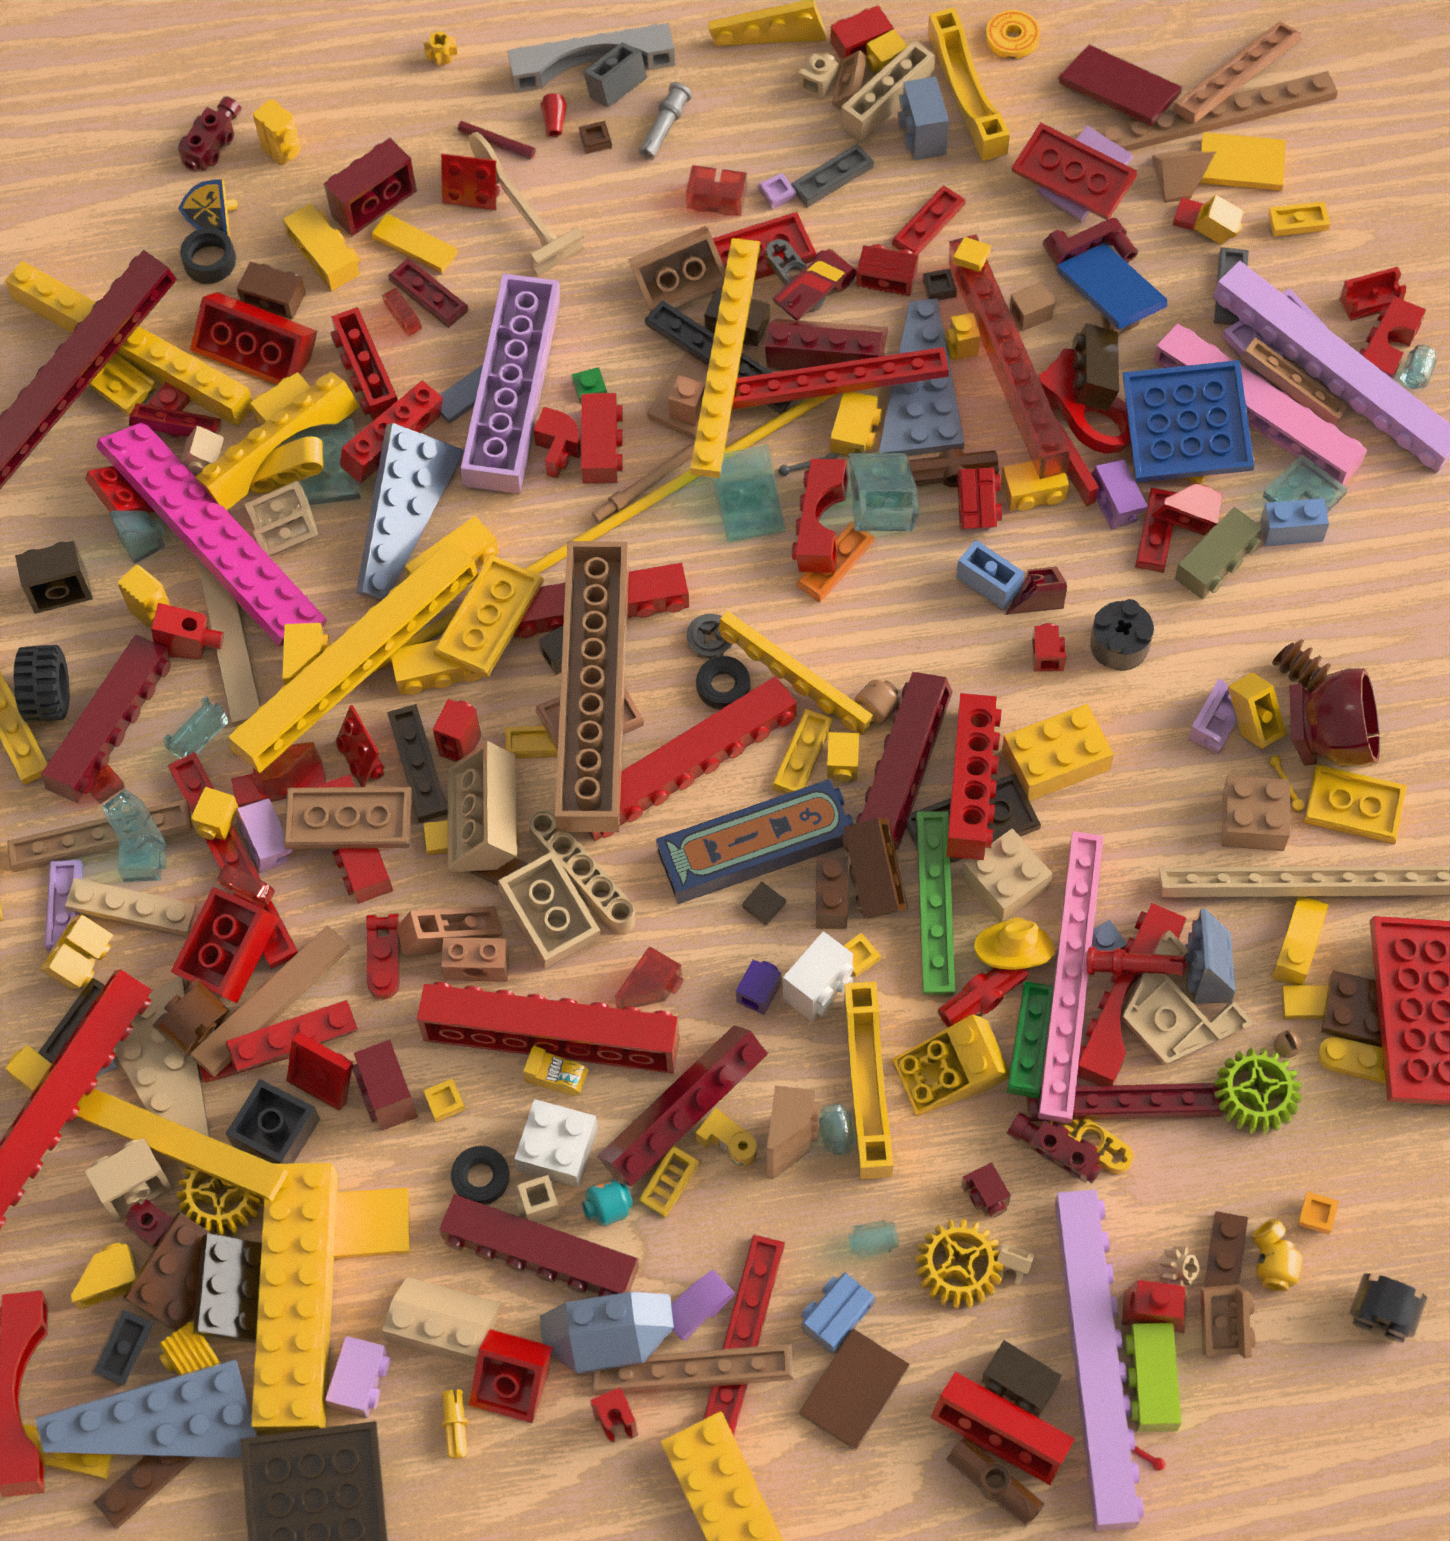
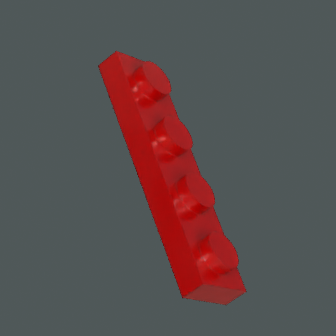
M345 1000L227 1040L225 1044L235 1072L238 1073L290 1055L291 1041L298 1032L322 1044L354 1033L358 1028L349 1003Z

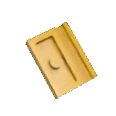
M116 353L88 385L127 416L131 414L135 403H142L148 397L147 394L151 390L155 391L157 389L153 380Z

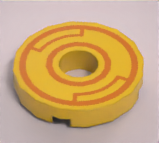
M1018 10L1002 11L994 15L988 22L986 28L987 45L992 52L1000 57L1008 58V56H1015V59L1023 58L1030 55L1039 43V24L1034 17L1026 12ZM1009 32H1016L1019 34V36L1016 38H1012L1007 36L1006 34Z

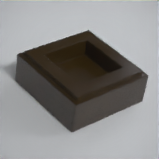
M951 269L923 273L922 280L928 299L938 298V300H944L957 296Z
M761 882L742 903V908L764 925H767L786 904V899L764 882Z

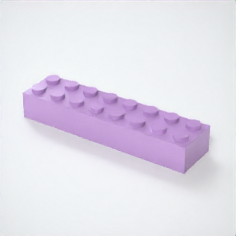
M504 273L502 275L461 465L462 482L465 487L521 494L560 304V287L557 280Z

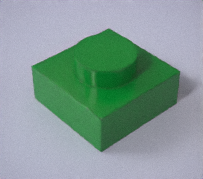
M599 367L572 374V381L579 403L582 402V394L607 393Z

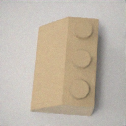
M406 1277L392 1299L382 1332L387 1341L476 1366L479 1347L489 1330L494 1328L501 1303Z

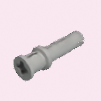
M671 83L666 99L659 104V115L638 150L639 154L645 159L648 153H650L648 160L655 158L674 121L680 119L684 104L692 97L690 89L681 83Z

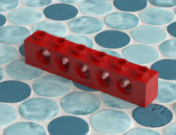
M960 693L946 857L984 860L985 848H992L993 829H987V824L993 823L995 805L989 804V798L995 799L997 780H991V774L997 775L998 756L992 755L993 750H999L1000 733L994 732V727H1000L1002 709H996L997 696Z

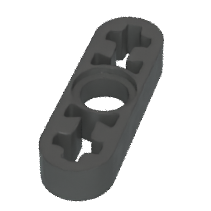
M776 239L768 244L766 261L786 286L792 281L787 275L790 270L797 269L802 272L807 266L785 240ZM774 250L778 252L784 251V261L780 256H773ZM823 297L809 311L814 312L821 309L824 304L825 297Z

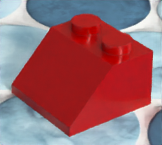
M490 1329L478 1350L469 1406L533 1423L549 1374L554 1346Z

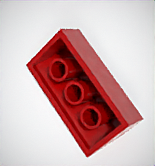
M216 292L202 297L190 350L278 385L281 380L291 377L297 372L301 375L311 359L318 331Z

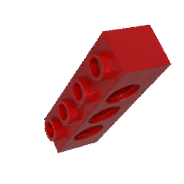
M423 380L420 381L342 447L340 467L362 484L379 468L386 425L394 423L422 433L440 417L443 397Z

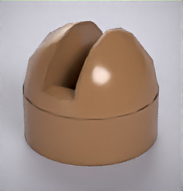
M1291 1030L1279 1033L1274 1042L1275 1051L1284 1058L1296 1056L1301 1048L1300 1037ZM1286 1037H1289V1039L1291 1040L1294 1046L1293 1049L1290 1048L1289 1042L1286 1039Z

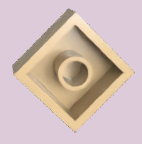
M1012 828L994 841L992 848H985L984 860L969 859L965 862L962 878L1000 922H1004L1048 890L1053 873Z
M144 1138L139 1141H129L121 1147L119 1152L110 1157L99 1158L92 1163L91 1168L85 1171L102 1204L115 1222L126 1217L127 1212L135 1203L139 1202L142 1204L146 1199L152 1202L173 1190L161 1165Z

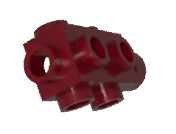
M224 96L217 105V111L206 107L201 116H197L194 120L193 127L189 133L180 140L178 151L183 165L189 170L196 171L199 168L206 171L209 165L215 166L220 158L219 151L224 144L227 146L231 144L234 138L231 120L236 119L242 110L239 103L234 99Z
M1020 1112L1007 1131V1135L1017 1141L1021 1139L1028 1143L1030 1149L1040 1154L1042 1158L1067 1171L1072 1177L1078 1178L1084 1183L1088 1181L1092 1184L1095 1181L1102 1167L1098 1165L1101 1155L1096 1153L1098 1149L1092 1143L1081 1139L1079 1142L1069 1136L1070 1131L1058 1122L1053 1121L1050 1124L1044 1120L1039 1128L1032 1124V1119ZM1051 1144L1053 1145V1147H1047L1045 1145ZM1073 1162H1080L1081 1165H1076Z

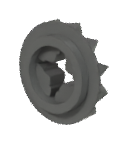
M704 614L695 618L690 623L687 629V641L689 648L693 649L698 657L703 655L711 659L713 656H723L728 649L732 648V644L724 640L718 631L722 616ZM716 630L717 640L712 639L705 644L704 634L710 635Z

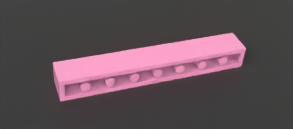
M1178 323L1157 345L1154 362L1163 368L1235 361V359H1231L1220 352L1215 345L1208 344L1199 338L1194 331L1184 328ZM1240 363L1249 426L1342 488L1362 465L1367 449L1359 441L1349 438L1340 432L1335 425L1325 422L1316 416L1311 409L1301 406L1292 400L1287 393L1277 390L1268 384L1263 377L1253 374Z

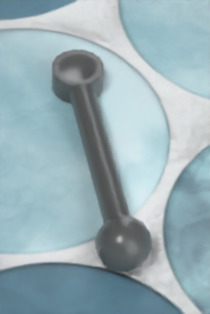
M829 453L826 457L819 459H838L836 453ZM810 461L791 466L781 465L778 471L780 475L786 476L791 471L810 467Z

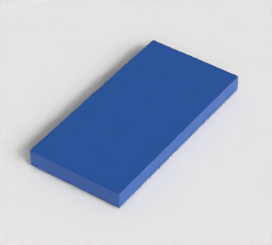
M1105 242L1057 265L1058 274L1118 330L1168 307L1167 298Z

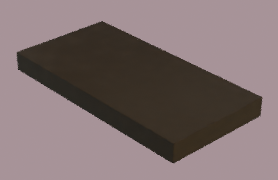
M1016 773L997 780L995 799L989 798V804L995 805L994 821L987 824V829H993L992 843L1012 828L1020 837L1039 830L1041 824ZM951 798L912 812L909 815L906 828L916 850L917 812L948 811L949 821ZM950 857V864L964 858Z

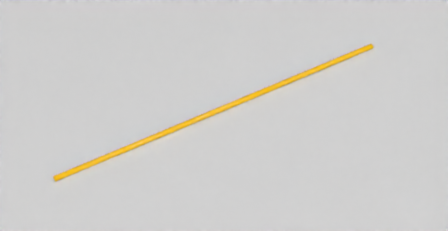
M836 394L807 398L725 448L723 462ZM690 469L571 541H594L700 476L690 475ZM567 543L524 569L539 574L566 558ZM458 609L413 635L400 648L425 643L446 630ZM391 656L387 658L371 674L390 664L392 662ZM230 745V750L232 751L234 756H237L232 745Z

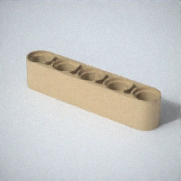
M548 810L534 812L529 819L531 839L544 855L552 851L555 852L579 895L613 933L618 935L630 933L636 923L632 902L570 832H557L555 815ZM542 825L551 827L546 832L537 831L538 827ZM560 847H568L570 849L564 854L556 852ZM584 868L589 870V872L583 876L575 874V872L579 869ZM601 890L609 893L603 898L594 896L596 892ZM620 912L629 915L623 920L614 918L615 914Z

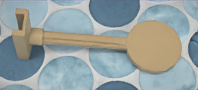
M478 132L469 135L470 147L475 158L497 160V184H501L503 191L540 238V243L543 247L531 254V269L537 277L584 250V246L580 242L584 238V234L577 227L557 238L552 231L548 230L513 182L504 175L501 164L488 141Z

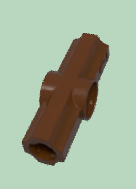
M949 449L943 451L938 457L908 461L909 478L912 486L943 483L947 487H958L957 470L994 468L995 474H999L998 456L995 450L964 453L960 449Z
M964 1437L960 1440L946 1458L952 1466L981 1490L985 1498L996 1502L1025 1528L1044 1507V1503L1016 1480L1006 1466L996 1463L967 1438ZM991 1475H998L1004 1480L1005 1484L1001 1488L994 1489L988 1486L986 1479Z

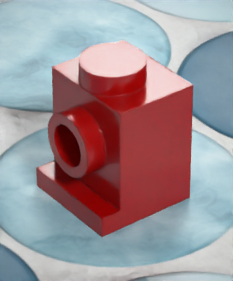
M1044 623L1040 626H1034L1032 637L1034 672L1064 671L1066 663L1065 638L1059 637V625Z

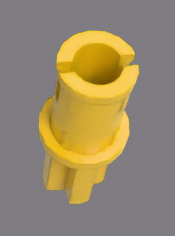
M453 1389L441 1393L444 1421L441 1422V1427L445 1429L447 1456L452 1459H459L467 1455L465 1426L468 1425V1420L464 1419L463 1391L456 1389V1394H453Z

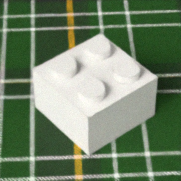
M823 931L784 975L783 1000L811 1022L818 1015L821 1017L826 1015L833 1005L832 999L838 992L844 993V984L853 982V953Z
M534 1099L514 1158L517 1171L538 1177L549 1175L552 1181L579 1188L598 1130L596 1116Z

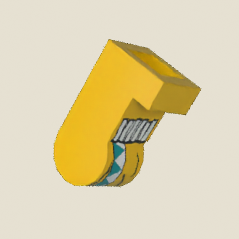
M536 1046L532 1047L523 1070L525 1082L572 1096L580 1095L589 1072L585 1066L577 1062L564 1060V1058L546 1053L545 1049Z
M716 1108L696 1131V1142L705 1148L711 1142L729 1154L730 1160L737 1166H748L756 1158L757 1143L755 1138Z

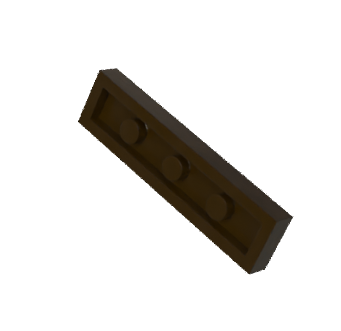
M417 704L387 712L407 783L412 790V800L418 821L422 822L447 815V806Z

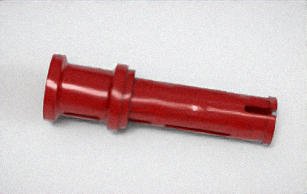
M1090 946L1087 951L1086 969L1088 975L1103 972L1114 973L1115 976L1120 977L1125 972L1184 976L1185 970L1183 969H1186V956L1126 953L1122 948H1116L1115 951L1097 950L1096 947Z

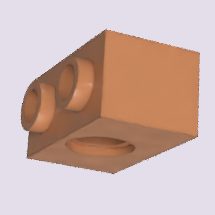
M443 937L441 968L445 981L508 982L509 949L506 938Z

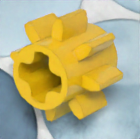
M444 31L431 33L429 41L423 43L427 61L433 60L437 66L451 64L452 55H458L455 37H449Z

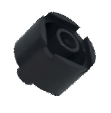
M1133 599L1115 601L1101 608L1095 615L1090 638V649L1095 659L1104 666L1109 665L1120 671L1131 670L1143 663L1149 652L1154 633L1151 616Z
M1364 1273L1350 1309V1314L1354 1317L1352 1323L1366 1330H1372L1373 1326L1385 1330V1337L1400 1343H1404L1405 1338L1414 1337L1427 1301V1296L1422 1294L1418 1298L1414 1296L1416 1289L1405 1283L1379 1275L1377 1281L1369 1280L1371 1273Z

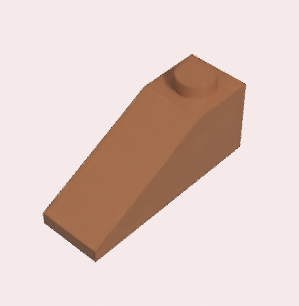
M495 906L411 910L397 927L404 956L442 952L443 937L496 938L503 934Z

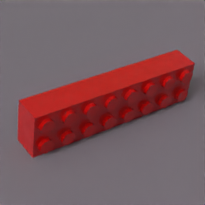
M434 982L433 985L424 983L417 1015V1022L425 1042L530 1055L532 1047L536 1046L545 1049L546 1053L564 1058V1060L674 1074L680 1041L678 1016H673L668 1011L657 1010L654 1013L641 1012L639 1008L632 1006L617 1009L610 1008L609 1005L601 1002H593L590 1005L579 1004L576 1000L570 998H561L559 1001L548 1000L539 994H529L527 997L517 996L507 990H497L496 993L486 992L476 986H465L464 989L455 988L445 982Z

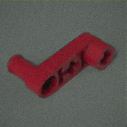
M1117 218L1102 221L1069 238L1064 231L1056 230L1050 233L1042 243L1044 249L1056 265L1104 242L1108 246H1113L1120 257L1126 262L1133 260L1139 252L1126 236L1127 231Z

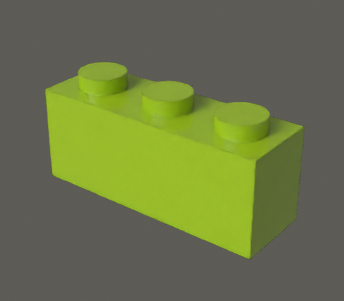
M1173 1323L1133 1324L1129 1332L1130 1334L1125 1335L1124 1340L1126 1355H1131L1132 1368H1127L1128 1388H1134L1135 1401H1130L1131 1422H1136L1137 1432L1178 1431L1182 1423Z

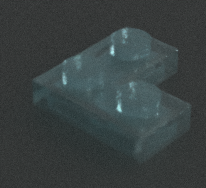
M1301 454L1264 491L1263 497L1269 502L1300 500L1303 496L1308 499L1324 498L1328 513L1346 495L1347 488Z

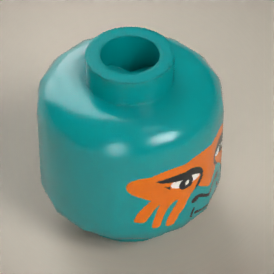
M614 1179L590 1186L586 1191V1200L582 1202V1209L588 1220L593 1219L601 1227L624 1220L629 1215V1209L633 1207L628 1187Z

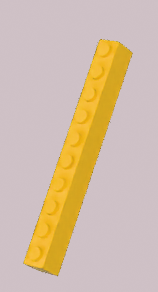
M23 260L5 279L14 301L73 333L75 326L87 317L96 303L94 300ZM140 326L135 329L116 352V354L144 375L162 385L167 382L187 393L190 401L236 427L242 423L252 410L250 402L253 400L248 387Z
M450 541L435 550L427 561L420 567L415 568L409 577L400 585L391 589L382 601L376 606L371 607L364 617L355 625L350 626L337 641L327 646L319 657L311 664L306 665L292 681L283 685L275 696L266 704L261 705L248 720L234 729L228 738L235 753L256 771L262 772L476 579L478 572L474 559Z

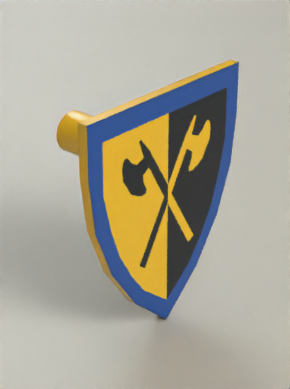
M224 179L202 181L192 187L184 196L178 209L185 219L197 230L215 228L230 236L227 211L236 210L238 203L235 199L226 200Z

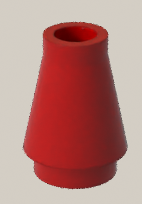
M546 94L540 103L546 135L559 137L562 135L567 102L561 94Z

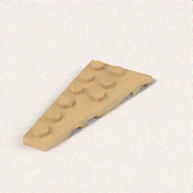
M177 977L150 993L148 997L152 1000L148 1008L142 1015L137 1013L131 1022V1025L134 1026L132 1032L124 1042L119 1040L113 1051L116 1053L119 1062L147 1111L210 1137L198 1063L192 1059L191 1055L184 1056L153 1027V1024L161 1015L168 1013L164 1009L166 1004L176 995H179L181 998L185 995L184 979ZM175 1160L184 1178L189 1179L184 1173L185 1168L192 1170L195 1168Z

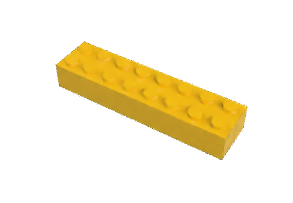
M332 1163L275 1164L284 1168L288 1175L274 1200L269 1201L265 1199L251 1425L259 1435L326 1428L327 1402L325 1400L328 1393L334 1272L333 1249L336 1192L338 1188V1173Z

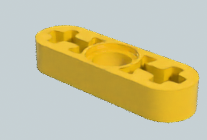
M1090 1119L1072 1120L1070 1123L1072 1127L1064 1125L1070 1131L1069 1136L1079 1142L1082 1135L1087 1132H1093L1098 1135L1100 1139L1099 1145L1096 1146L1098 1149L1096 1153L1098 1154L1103 1150L1105 1142L1109 1143L1107 1150L1112 1154L1117 1155L1119 1152L1124 1154L1123 1161L1125 1163L1119 1161L1117 1164H1114L1112 1162L1113 1156L1105 1150L1104 1155L1100 1156L1098 1165L1108 1172L1119 1175L1127 1172L1131 1167L1133 1161L1131 1148ZM1078 1124L1083 1125L1078 1130L1076 1138H1074L1072 1136L1074 1132V1129L1072 1127L1077 1129Z

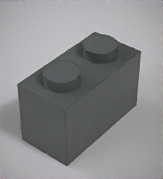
M623 42L583 71L590 98L607 107L614 104L647 78L641 51Z

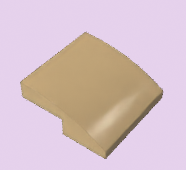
M300 481L293 482L245 503L255 528L253 533L258 545L268 556L318 536L312 511Z

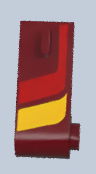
M821 250L814 257L810 265L773 297V301L793 319L798 321L833 288L838 292L844 291L855 279L856 269L834 250Z

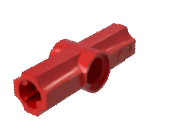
M994 967L986 974L981 972L966 983L962 992L938 1009V1014L947 1028L972 1014L978 1016L982 1013V1015H985L995 1009L1002 1002L1006 994L1028 979L1029 974L1025 968L1007 970Z

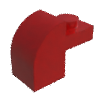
M544 407L534 428L535 444L549 449L545 459L546 473L548 476L558 479L561 470L567 468L570 456L577 458L580 456L579 430L577 424L569 415Z

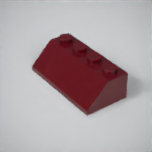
M776 318L769 323L764 346L767 367L801 369L884 356L888 327Z

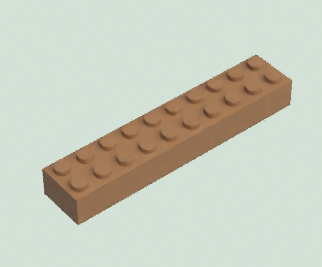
M567 541L555 797L557 832H619L629 580L628 542Z

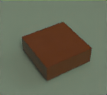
M605 121L579 126V134L585 154L612 148V141Z

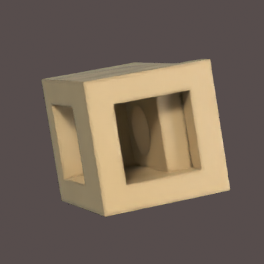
M814 53L804 69L799 71V90L823 100L837 79L838 63L835 58L828 53H823L822 55Z

